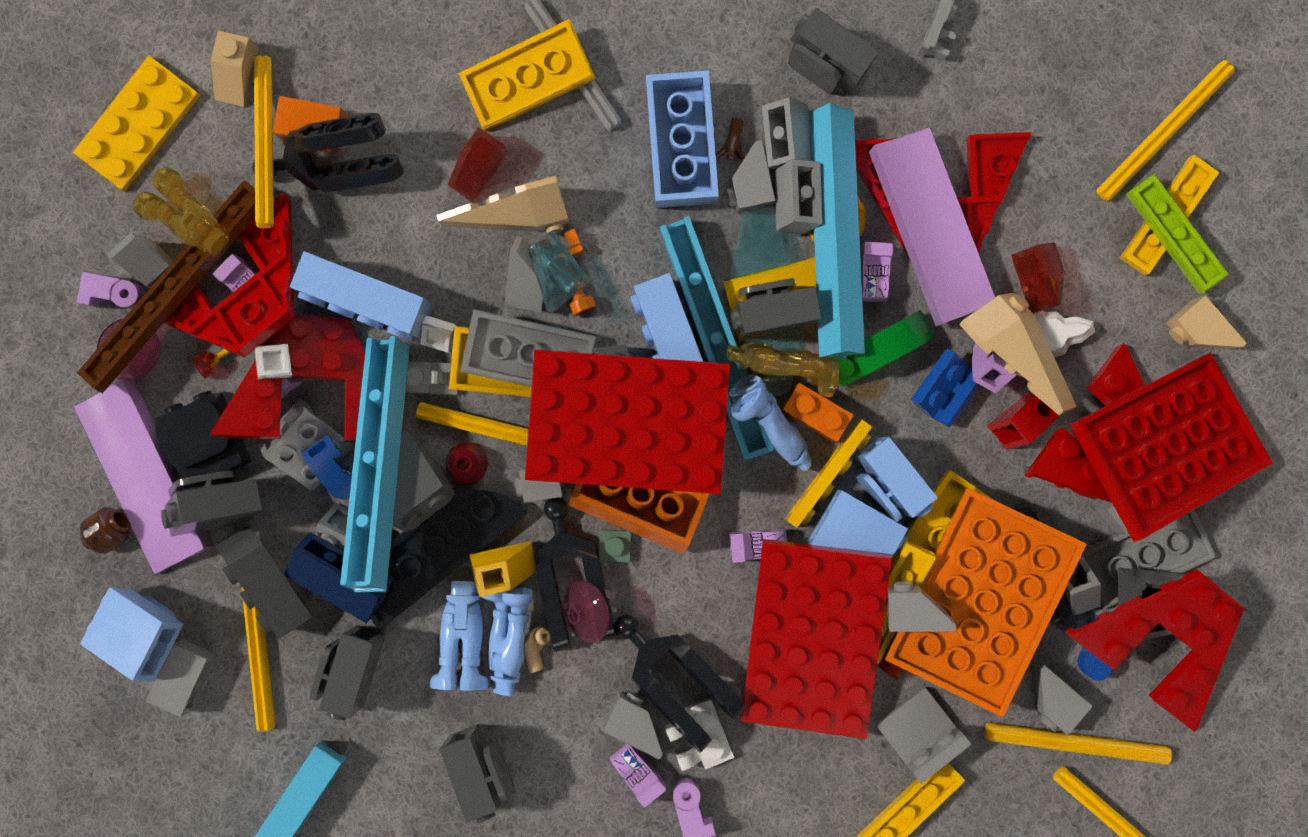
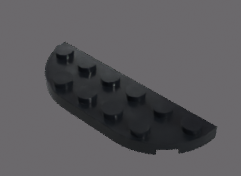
M465 491L455 494L443 508L432 514L418 527L402 532L391 541L388 577L393 581L382 605L371 618L378 631L470 559L469 554L481 551L524 517L527 512L523 507L511 498L494 491Z

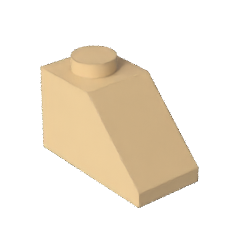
M218 30L211 57L215 101L246 107L254 74V58L258 56L260 49L249 37Z
M1206 295L1192 299L1166 322L1171 329L1169 334L1173 340L1185 346L1235 349L1247 344Z

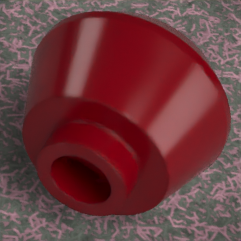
M473 443L457 444L448 452L445 460V468L449 477L462 485L474 484L481 480L488 467L485 452Z

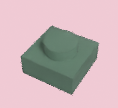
M600 529L599 561L630 562L631 532L627 530Z

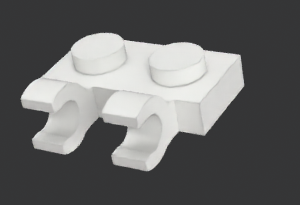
M711 698L685 707L684 709L710 736L712 742L701 753L692 748L677 754L681 770H687L701 761L706 770L733 759V753ZM672 724L665 725L670 742L683 737Z

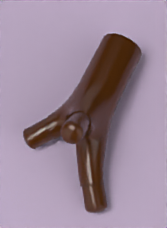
M732 118L727 140L723 147L715 153L717 158H720L727 152L728 160H733L735 153L739 160L745 158L740 145L744 122L742 119Z

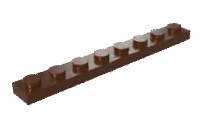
M243 180L78 370L77 374L93 389L102 394L255 218V188Z

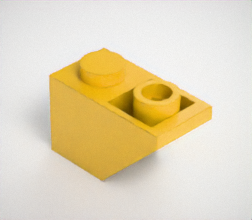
M531 541L469 554L474 583L479 597L512 590L536 572Z

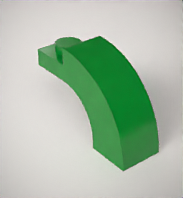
M919 310L865 339V354L847 355V358L844 359L830 358L828 362L843 387L909 353L936 336L922 310Z

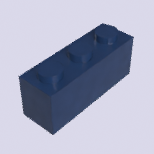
M310 532L294 548L284 576L367 624L382 605L393 580L389 577L387 578L386 592L356 593L353 589L341 586L344 551Z

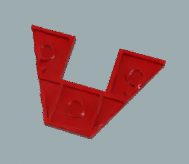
M1031 132L974 134L966 137L969 197H957L978 253L982 246V241L992 224L991 221L1010 184L1012 174L1019 164L1018 161L1026 143L1031 137ZM897 138L855 140L856 170L910 261L869 154L874 145Z
M281 193L274 199V225L272 228H258L254 218L238 236L260 271L214 308L199 284H197L163 324L239 356L246 357L255 347L261 345L295 317L294 289L290 288L293 279L291 200L284 193Z
M295 314L292 320L268 338L264 346L288 344L292 377L290 378L345 381L344 442L356 443L365 350L348 318ZM254 361L211 431V437L279 439L282 378L258 380L256 361Z
M1124 343L1113 350L1087 386V389L1105 406L1145 386ZM1064 427L1054 432L1024 474L1028 478L1034 476L1054 483L1055 487L1061 489L1069 488L1074 493L1093 500L1099 498L1112 503L1081 444Z
M1196 569L1183 575L1177 581H1170L1159 586L1161 591L1143 599L1140 596L1118 605L1112 612H1103L1097 615L1098 620L1077 630L1072 628L1066 630L1071 638L1115 670L1154 627L1160 623L1192 650L1156 686L1149 696L1158 705L1195 732L1243 614L1244 607Z

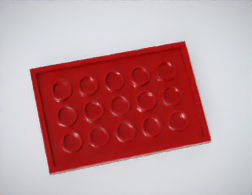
M534 350L525 480L721 494L730 364Z
M1211 352L1070 424L1133 542L1148 537L1273 463Z
M763 539L743 700L745 709L742 711L741 722L867 739L892 563L891 555Z

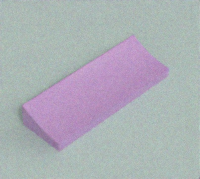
M930 127L874 145L869 151L870 157L935 326L973 313L993 300L995 295Z
M121 378L108 387L103 394L98 393L74 406L154 574H158L213 547L214 545L206 530L171 537L169 528L165 529L163 526L161 510L165 509V504L171 498L168 490L175 481L181 478L177 468L172 466L166 457L156 433V425L135 381Z

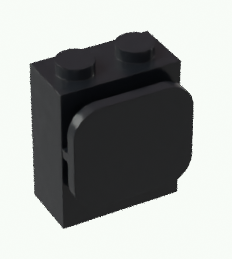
M211 391L199 393L193 397L194 402L185 406L182 403L167 407L164 409V415L155 418L157 422V436L169 463L177 468L181 479L222 471H233L252 462L242 438L211 437V431L227 407L223 394H216Z

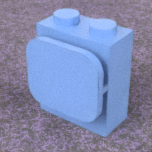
M878 437L854 456L868 473H861L856 479L885 516L896 522L903 518L902 515L920 518L934 507L931 503L938 497L890 437Z
M837 489L806 544L888 554L893 557L895 551L899 553L902 550L905 541L908 539V536L905 535L908 528L844 491Z
M109 587L101 600L93 620L88 625L80 645L132 681H155L184 623L176 619L172 610L152 597L142 596L133 589Z

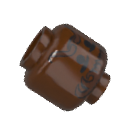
M104 507L83 520L80 525L82 544L87 549L105 554L125 542L129 538L131 526L126 514L118 509Z

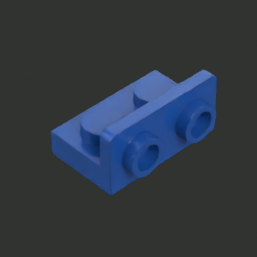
M946 348L911 398V401L924 414L950 427L977 390L979 384L973 381L972 368L968 367L955 352Z

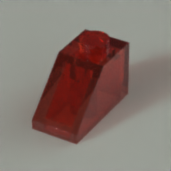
M478 127L460 152L448 186L474 203L508 154L505 145Z
M1056 243L1039 244L1012 254L1011 257L1021 289L1029 305L1028 309L1034 314L1061 305L1065 271Z

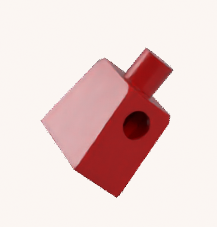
M1031 392L1025 394L987 426L1007 450L1032 443L1061 415L1054 412Z

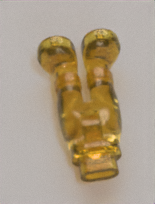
M168 167L157 170L152 178L153 186L179 209H182L184 214L181 216L160 196L150 192H143L136 196L133 201L134 212L144 220H160L177 238L188 245L197 247L202 252H208L213 256L219 254L229 241V236L224 232V226L218 223L214 214L205 204L185 190L183 179L177 171Z
M745 343L741 347L728 345L727 359L737 362L741 369L750 367L753 372L764 375L802 376L803 378H808L823 397L831 398L836 391L839 380V362L832 357L819 358V354H811L810 351L777 350L767 344Z

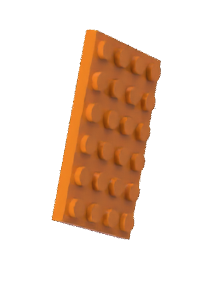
M965 488L936 548V559L920 587L952 616L956 624V631L896 632L884 659L1003 718L1087 543L969 488Z

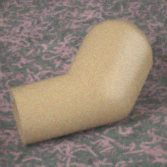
M542 626L532 629L524 640V656L529 673L537 672L544 668L540 651L546 643H549L551 637L549 630Z

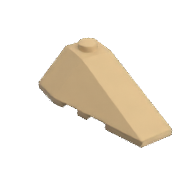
M556 176L515 187L516 194L511 196L499 193L489 196V199L485 201L486 204L482 206L479 203H469L437 215L438 221L443 226L539 232L546 230L547 234L561 232L565 230L564 225L570 224Z
M1014 293L998 295L959 324L984 352L989 355L994 351L1006 362L1004 369L1011 375L1015 373L1028 380V389L1058 415L1071 412L1077 407L1037 319L1028 309L1029 305L1023 297Z

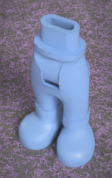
M748 375L739 379L729 392V395L735 401L730 410L731 415L738 421H747L755 417V420L763 426L776 451L790 465H797L802 471L808 470L812 462L811 455L807 450V444L799 433L797 426L789 422L776 403V398L772 393L768 392L763 380L756 375Z
M451 581V595H446L447 603L442 614L440 627L439 665H441L438 674L431 677L430 688L439 690L457 689L458 642L462 639L460 690L475 691L489 689V679L479 674L477 666H480L479 656L482 644L483 621L474 581Z
M517 586L509 591L482 597L485 600L494 602L496 606L493 609L494 619L489 637V670L493 671L489 674V678L494 681L493 693L503 696H514L515 683H518L520 680V669L524 663L526 624L529 620L527 607L532 601V590L525 587L517 588Z

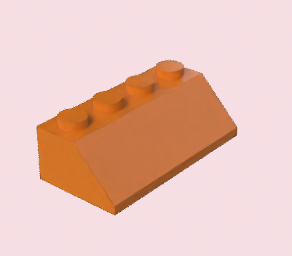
M576 484L570 497L569 506L684 554L690 545L710 494Z

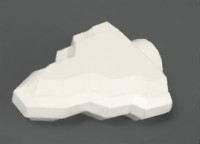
M1041 307L1028 308L1035 315L1054 358L1064 355L1070 345L1082 343L1095 333L1093 321L1080 317L1064 318L1058 312H1044Z

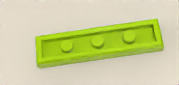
M1155 173L1125 194L1198 294L1205 293L1229 275Z

